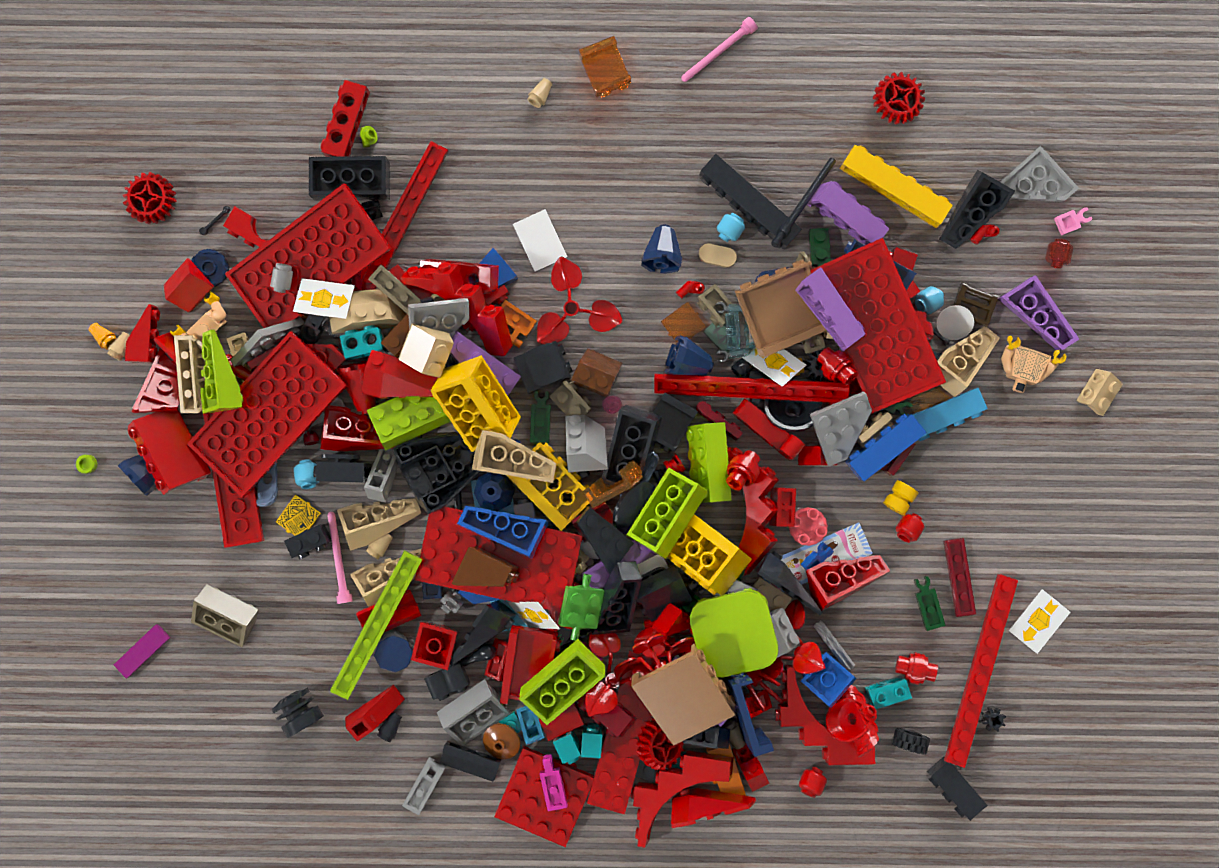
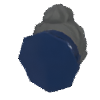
M391 629L384 632L374 650V657L381 669L396 673L408 667L413 652L407 638L397 630Z

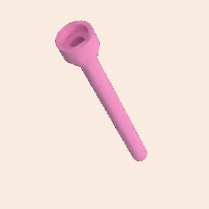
M751 17L746 18L738 31L683 74L681 77L682 81L687 82L742 36L755 32L758 27Z
M331 511L327 516L339 586L336 599L337 604L351 602L353 599L352 594L349 593L346 587L336 516Z

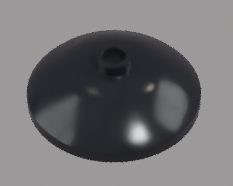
M765 399L764 411L768 420L779 429L789 432L805 431L813 427L810 414L823 409L822 402Z
M639 481L631 485L622 494L613 513V526L622 534L628 533L654 492L655 486L648 481Z

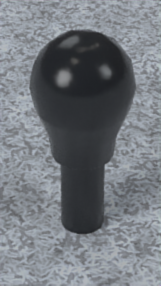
M490 643L483 644L473 655L462 659L461 663L465 667L473 662L492 660L496 655V648Z

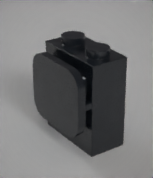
M557 341L546 343L513 357L528 394L571 378L570 373L573 371L569 361L566 363L564 361L563 355H566L562 344L558 345Z
M321 454V458H327L328 460L326 462H317L313 473L316 481L366 483L372 464L356 463L354 459H360V455Z
M676 565L667 569L657 567L641 575L642 581L637 604H642L639 607L644 617L648 615L651 622L658 619L669 603L677 608H681L693 602Z

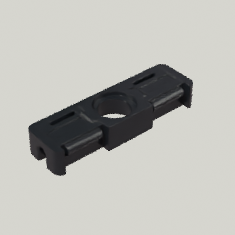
M309 314L298 337L305 344L317 343L325 329L324 325L329 316ZM309 327L314 329L315 336H312L309 333Z

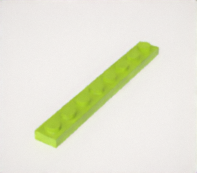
M405 550L403 551L330 692L347 700L349 699L422 561L421 558Z

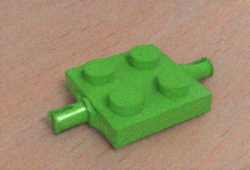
M583 574L582 585L566 586L558 624L562 627L573 628L571 640L579 639L580 629H597L605 591L590 587L592 577L590 574Z

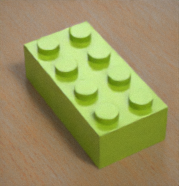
M395 397L367 410L385 451L451 422L434 397Z
M725 422L687 426L686 438L689 441L688 458L691 464L689 475L692 481L698 483L708 492L701 503L731 501V487L726 482L728 478V452Z
M668 468L627 535L666 559L708 492L698 483Z
M577 639L521 687L519 699L548 725L605 677V664Z

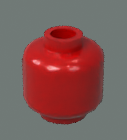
M912 513L911 515L906 514L902 516L895 529L899 539L910 543L919 539L925 526L922 518Z
M812 767V770L805 769L798 784L803 794L812 798L822 795L827 783V778L822 775L823 771L816 767Z

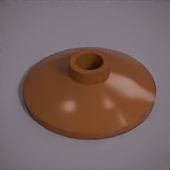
M502 723L493 724L486 729L483 735L485 749L495 758L510 759L520 749V737L509 725Z

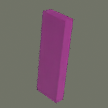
M156 624L113 665L127 679L171 637Z

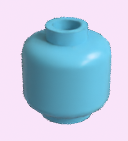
M734 213L725 214L717 226V231L720 233L719 237L726 242H729V240L737 241L745 229L744 220Z
M933 286L920 291L915 297L916 309L926 312L927 315L934 313L944 305L943 292Z
M309 459L301 460L300 464L294 467L296 485L301 486L302 489L316 487V484L320 482L316 481L313 473L314 466H317V464Z

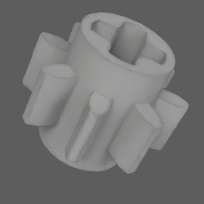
M449 590L440 600L444 604L441 609L447 614L450 611L456 613L464 603L461 600L463 596L458 593V590L454 593Z

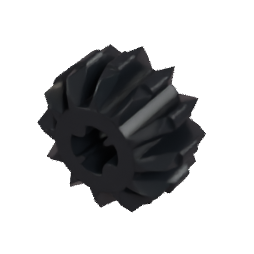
M817 350L815 351V356L809 353V359H804L803 361L808 365L804 367V370H809V373L805 376L813 375L811 381H816L818 377V381L823 382L824 378L828 379L823 375L821 369L817 370L815 368L817 364H820L817 360L820 351Z

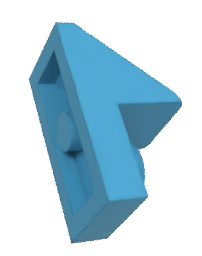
M527 706L517 709L516 712L526 745L545 738L539 717Z

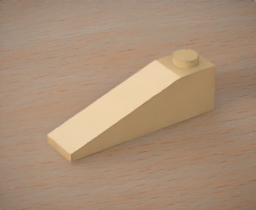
M984 326L945 350L937 360L946 380V383L940 386L954 397L965 390L1000 337Z
M482 430L475 449L472 469L553 483L556 463L508 438L504 434Z
M416 498L393 500L389 504L374 502L373 505L363 506L362 503L337 510L350 551L373 543L421 514Z
M421 549L409 553L420 558ZM388 558L385 559L384 563L378 565L371 563L350 574L368 607L376 604L400 558L394 560Z

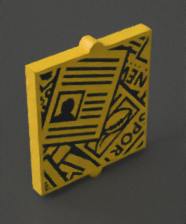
M295 495L276 523L285 528L287 533H292L295 536L310 529L321 512L311 506L310 502H306Z

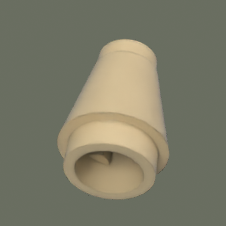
M543 78L528 94V101L531 105L537 108L545 105L552 86L551 81Z
M122 332L109 346L107 354L122 361L125 358L126 341L130 335Z
M389 534L384 535L369 544L366 552L378 560L384 556L393 537Z

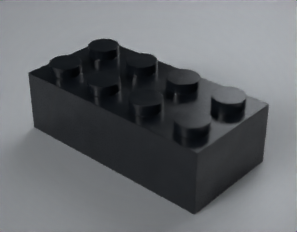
M386 156L309 157V196L313 200H323L342 184H347L357 200H390V162Z
M629 405L619 409L607 456L608 469L604 470L601 482L627 490L634 483L646 480L662 416Z

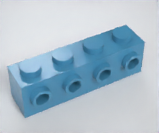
M979 388L969 390L913 414L927 432L918 440L923 441L930 438L929 434L935 431L937 434L948 430L947 426L954 424V427L965 423L964 419L970 416L974 419L983 415L982 411L988 408Z

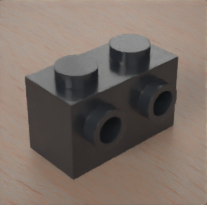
M319 524L284 542L291 558L298 557L300 560L309 556V552L314 549L318 552L327 548V543L331 542V537L325 524Z

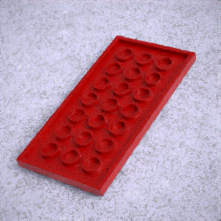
M342 184L226 272L225 275L262 327L266 328L295 320L301 316V313L293 312L302 279L345 284L392 248L347 184ZM276 263L292 266L291 287L285 293L276 292L274 287L270 286L273 268L276 267Z
M883 237L810 270L812 274L820 267L823 269L855 319L864 327L865 335L844 351L854 362L852 368L858 372L856 378L862 392L864 391L867 394L872 413L946 383Z
M290 331L239 386L240 393L243 396L242 407L216 412L187 445L243 498L348 385L294 332Z
M445 506L429 514L420 553L422 561L417 568L416 581L516 603L539 602L544 609L561 612L566 586H573L583 535L546 528L531 559L459 526L457 523L463 510ZM478 546L519 567L517 571L519 572L518 579L515 583H511L508 586H456L451 584L469 547Z

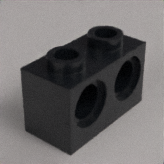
M713 726L684 740L683 743L717 749H729L730 729Z

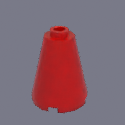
M368 360L361 361V363L348 364L337 369L339 377L348 385L346 390L357 411H362V414H367L368 409L376 406V397L362 394L365 366Z

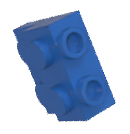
M825 652L824 655L821 654L825 669L815 673L803 674L801 682L832 708L857 678Z

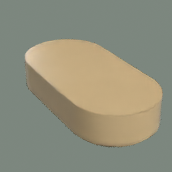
M704 244L699 250V258L706 264L729 268L736 262V253L731 248Z

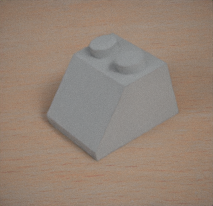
M783 608L770 611L778 641L777 658L790 652L800 643Z

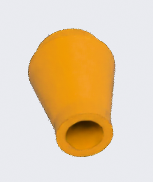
M93 323L88 329L99 346L106 350H109V346L117 339L114 333L103 328L98 323Z

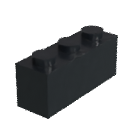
M943 756L926 771L931 776L929 781L936 788L940 787L944 791L941 795L948 803L952 801L956 805L954 810L961 818L965 816L971 821L988 805L951 763L944 761L945 757Z

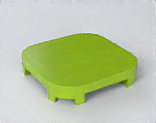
M744 588V590L707 599L705 597L699 600L693 607L690 615V625L698 650L701 649L703 651L707 664L712 665L715 669L716 677H727L764 669L776 660L778 641L767 599L760 592L752 590V588Z

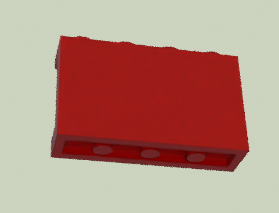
M178 410L154 412L132 420L128 425V434L131 439H134L139 455L143 456L148 472L152 473L155 479L156 488L163 495L195 480H203L211 473L206 462L187 445L192 436Z
M512 625L509 633L500 703L508 704L509 699L520 700L521 687L556 658L555 651L559 652L561 640L557 639L558 632Z

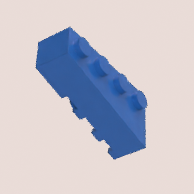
M906 414L901 415L895 420L897 422L895 425L883 429L879 437L876 439L872 438L865 444L864 448L860 451H855L849 456L845 463L859 480L866 481L927 433L912 414L907 416Z
M465 506L457 524L532 559L548 526V521Z

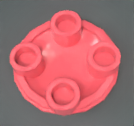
M807 507L795 512V527H789V530L795 541L801 545L810 546L823 540L827 534L828 525L826 518L820 511Z

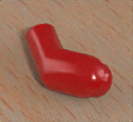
M992 224L982 225L970 240L978 245L983 237H996L1000 229Z
M687 281L676 291V294L683 299L688 293L702 294L705 287L701 282Z

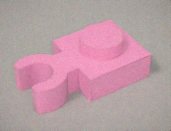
M1088 208L1079 210L1077 214L1072 210L1054 218L1061 236L1081 228L1080 223L1085 224L1092 220V217H1083V213Z

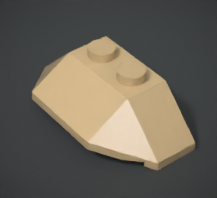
M380 289L353 291L346 319L329 317L332 334H337L354 329L356 331H363L364 327L375 325V327L380 329L395 328L407 313Z
M175 335L181 413H200L202 411L201 388L205 387V377L201 376V370L205 366V360L202 358V341L194 335Z

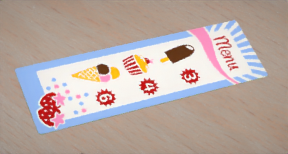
M856 523L824 537L817 544L805 545L782 555L783 558L781 560L788 566L802 585L808 582L806 570L801 566V563L813 551L817 553V548L822 542L834 551L825 560V562L829 561V563L838 562L843 559L853 560L859 557H867L872 555V551L860 523ZM763 578L765 581H767L768 583H770L771 585H773L774 587H776V588L779 589L780 591L785 592V591L782 590V588H778L777 586H775L774 584H772L771 582H769L768 580H766L765 578Z

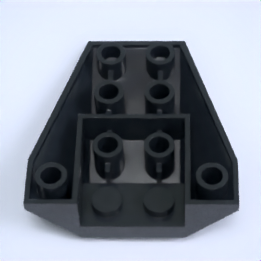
M459 433L413 439L392 448L402 475L419 505L428 514L447 506L481 472L472 469L475 451L471 452Z

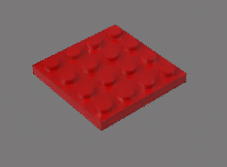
M523 746L494 817L566 847L591 789L594 775L566 763L563 764L562 761L553 758L554 768L560 767L568 806L567 808L548 811L540 778V771L545 770L542 760L545 754Z

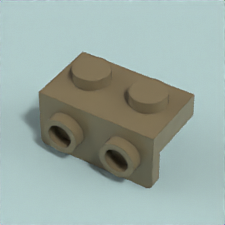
M716 284L697 298L699 301L697 303L702 311H707L711 315L710 320L716 327L720 325L722 328L727 324V314L730 315V321L732 316L735 317L739 314L737 311H724L720 315L716 312L723 310L722 306L715 305L718 302L734 307Z

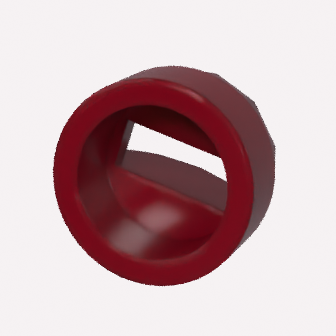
M306 431L303 435L305 446L315 445L320 442L315 431Z

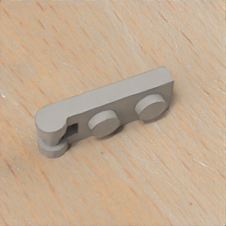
M431 757L428 758L402 805L417 815L422 811L446 768L442 763L439 765L434 762L435 759ZM429 769H432L436 774L432 776L427 772Z

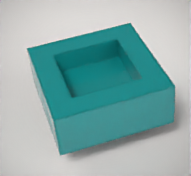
M515 711L498 722L509 725L517 733L522 730Z

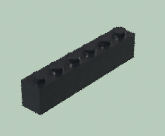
M717 154L700 171V179L707 186L711 185L720 198L725 197L735 211L739 210L744 214L743 217L747 222H753L762 235H768L772 241L778 234L777 230L782 224H785L789 218ZM794 223L789 235L784 237L777 248L785 250L802 229Z

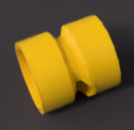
M897 480L891 489L893 494L887 495L883 504L896 513L905 516L910 507L908 502H914L919 492L904 482Z

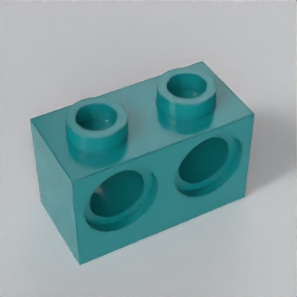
M375 325L366 326L363 331L358 332L355 329L345 331V335H340L344 358L347 360L370 356L371 350L382 353L386 352V348L381 344L384 340L382 329L375 327ZM371 335H376V342L372 345H369V337ZM356 339L357 347L350 349V341Z
M902 676L864 687L869 704L875 709L912 698L907 680Z
M598 723L583 725L581 757L601 758L603 727L599 726Z
M574 729L553 739V744L563 764L566 762L571 764L579 760L582 746Z

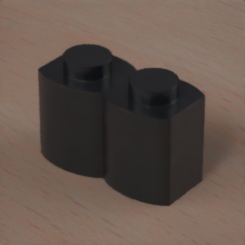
M461 661L452 666L450 665L449 670L441 669L424 678L432 699L438 698L439 701L450 697L449 693L456 691V693L467 690V686L470 684Z

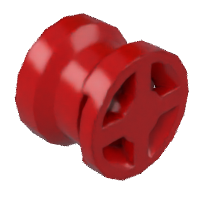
M676 454L672 456L671 460L663 462L666 469L670 468L677 473L686 470Z

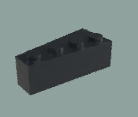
M636 561L616 563L602 589L605 592L597 629H591L592 635L630 632L642 581Z

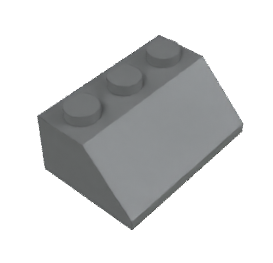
M586 415L565 416L568 472L607 470L605 427Z
M485 679L437 712L443 729L461 746H464L486 731L489 726L496 724L510 714L505 704L500 703V697L495 689Z

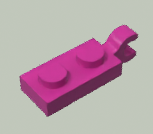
M552 754L544 755L542 760L545 770L540 771V778L547 810L567 808L568 804L560 767L554 768Z

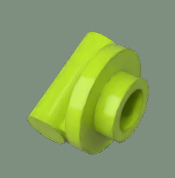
M371 126L360 128V136L364 148L370 147V145L377 142V133Z

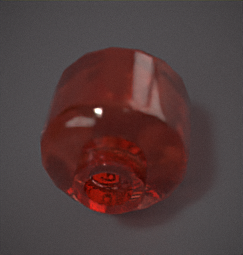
M1055 239L1054 242L1048 244L1045 256L1046 261L1053 268H1063V266L1071 263L1073 246L1068 240Z

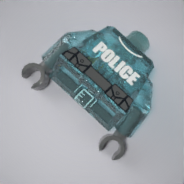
M723 302L716 303L715 305H720L723 308L722 311H716L719 315L724 311H728V313H725L727 350H730V352L718 350L717 354L722 352L725 354V357L718 359V361L724 362L729 357L735 359L748 356L756 349L740 304H729V306H726Z

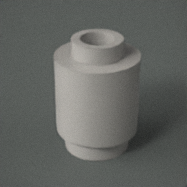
M276 263V267L273 268L270 284L271 287H274V291L285 293L286 290H290L293 276L292 266Z

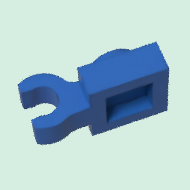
M822 542L817 548V553L813 551L801 563V566L807 571L825 562L834 551Z

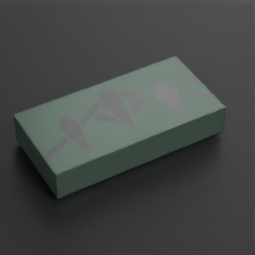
M712 323L703 331L720 350L726 352L740 350V341L736 339L735 347H733L735 340L733 334L731 335L732 348L728 349V336L726 335L725 326L721 328L718 325L716 327Z

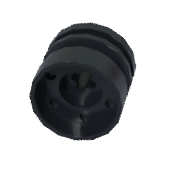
M308 687L291 693L281 699L271 709L273 714L279 710L283 712L276 717V720L283 718L288 720L281 727L287 738L297 734L324 716L318 705L308 708L307 704L314 699L313 696L306 700L303 699L302 696L310 692Z

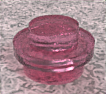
M609 396L602 402L603 409L609 414L617 413L622 405L620 398L617 396Z

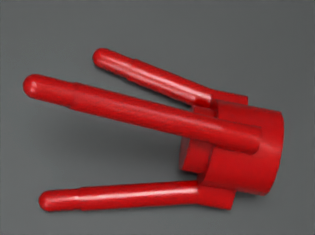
M760 670L746 672L753 683L745 686L762 711H765V707L752 688V685L754 687L760 685L781 704L784 702L762 682L763 679L761 677L778 687L781 685L779 682Z

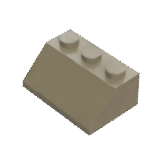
M206 584L193 602L191 623L243 647L257 620L258 609L251 604L238 600L235 596H230L218 588Z

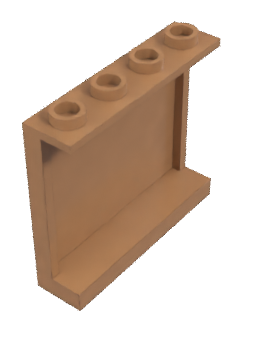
M803 259L792 263L793 267L779 268L775 270L774 275L769 276L766 274L757 278V282L751 284V281L740 285V289L735 291L759 356H769L827 331L795 290L805 278L811 275L808 265L812 264L811 261L804 262Z
M695 644L691 645L690 653L643 677L640 672L632 675V688L673 746L736 715L735 706L737 704L734 697L727 693L724 682L718 680L715 669L712 665L707 664L703 651L701 649L698 650Z

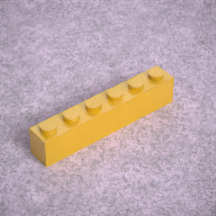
M854 145L839 168L935 228L941 225L953 206L946 197L934 194L931 188L921 186L915 178L900 173V169L887 165L881 157L871 155L863 146Z

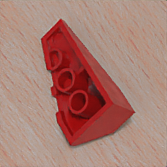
M371 350L365 366L362 394L380 399L387 397L406 398V396L433 397L431 389L438 377L420 373L395 356Z
M329 405L324 411L320 449L331 451L384 449L368 416L364 414L358 415L351 412V409L341 406Z
M880 555L859 557L853 560L843 559L838 562H822L808 569L806 575L811 595L820 610L823 611L890 572V569Z
M684 788L672 798L671 827L677 828L696 824V820L702 817H706L707 820L714 819V817L722 812L728 815L749 809L756 802V798L701 788Z

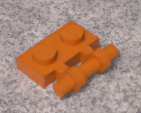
M505 300L501 307L504 309L507 324L515 329L512 334L510 333L512 344L520 348L523 341L518 339V336L521 333L528 337L537 321Z

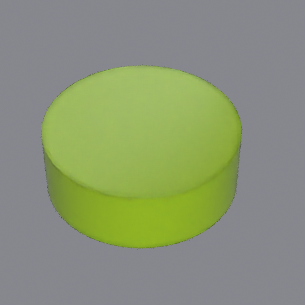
M81 455L76 460L77 470L84 474L94 472L98 465L96 458L92 455Z

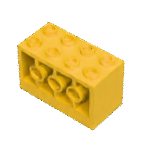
M482 355L443 369L441 377H438L431 389L433 397L438 401L443 412L448 416L471 452L475 451L482 430L501 433L511 439L521 418Z
M539 442L532 451L556 463L554 480L557 479L559 481L557 483L558 488H551V482L507 476L562 531L595 498L593 495L595 491L588 484L584 486L580 482L581 477L576 472H568L566 468L568 464L560 456L556 458L553 455L555 451L548 443L543 445ZM564 493L572 494V502H565L563 500L565 498Z
M695 514L667 557L713 595L716 593L724 595L752 560L742 550Z

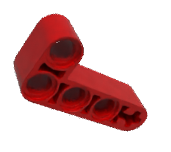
M745 398L732 413L738 420L790 461L805 446L795 435L789 434L785 430L773 425L768 420L766 414Z

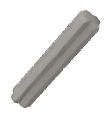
M820 620L815 623V630L841 665L848 671L853 669L855 664L824 622Z

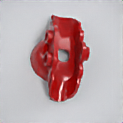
M851 685L834 706L829 708L826 715L827 730L837 741H854L858 757H862L871 751L879 741L877 736L878 726L874 722L877 718V711L872 705L866 704L863 694L855 686Z

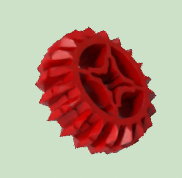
M895 72L891 74V77L887 75L884 77V81L880 80L878 83L879 87H876L874 90L876 94L873 95V99L876 101L873 105L874 107H879L876 113L882 112L881 119L888 117V123L894 120L895 125L900 120L903 124L907 122V119L912 121L914 116L920 114L919 110H922L924 107L922 103L925 101V97H922V95L925 93V90H919L922 83H915L917 77L912 80L909 79L910 73L906 77H904L903 72H900L898 76ZM887 88L889 90L890 100L888 102H886L885 99V91ZM909 95H912L913 104L911 108L908 105ZM896 96H897V98H898V97H903L902 100H897V99H896V100L894 101V99L896 98Z
M149 172L148 175L141 173V178L134 176V182L128 181L131 186L124 187L128 193L123 194V197L127 199L123 203L125 206H128L125 210L131 213L132 218L137 219L141 223L145 221L146 224H151V222L158 224L159 219L165 221V214L171 216L168 211L175 209L171 204L177 202L176 199L172 198L176 195V192L172 190L173 185L168 183L169 181L166 178H162L160 174L155 175ZM156 185L161 188L162 196L157 194ZM150 196H153V197H154V198H151V200L149 199V201L145 200V199H148ZM137 200L142 202L144 212L139 209Z
M652 718L651 722H646V728H641L642 734L637 735L640 738V741L636 743L639 746L637 752L640 754L639 758L644 761L646 766L655 770H665V768H671L672 764H677L676 759L681 758V751H685L682 748L684 743L682 741L673 746L656 720Z

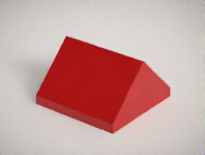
M187 258L164 284L165 299L187 312H192L212 290L214 285Z
M420 622L411 660L449 670L458 631L445 625Z

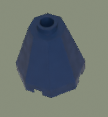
M662 224L655 228L642 256L641 266L650 272H655L656 269H661L660 273L663 274L678 272L682 264V256L676 233L669 225Z
M681 335L676 336L675 340L678 342L670 347L665 366H668L669 369H665V373L672 375H707V373H710L714 366L712 357L689 338Z
M143 456L131 457L118 465L144 495L148 496L153 492L156 487L155 479L152 473L148 472Z
M488 472L478 478L473 493L481 508L498 512L511 505L516 489L507 475ZM491 488L495 490V493L493 495H490L489 493L491 491Z

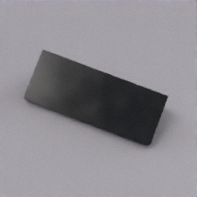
M447 741L442 751L440 764L442 763L445 766L493 782L502 759Z

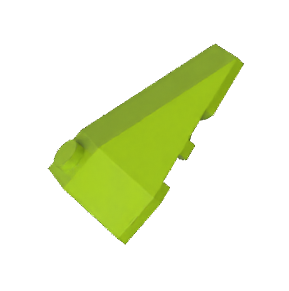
M206 331L202 335V358L205 360L204 369L201 370V376L205 377V387L201 388L203 413H212L241 408L243 396L240 393V387L216 331Z

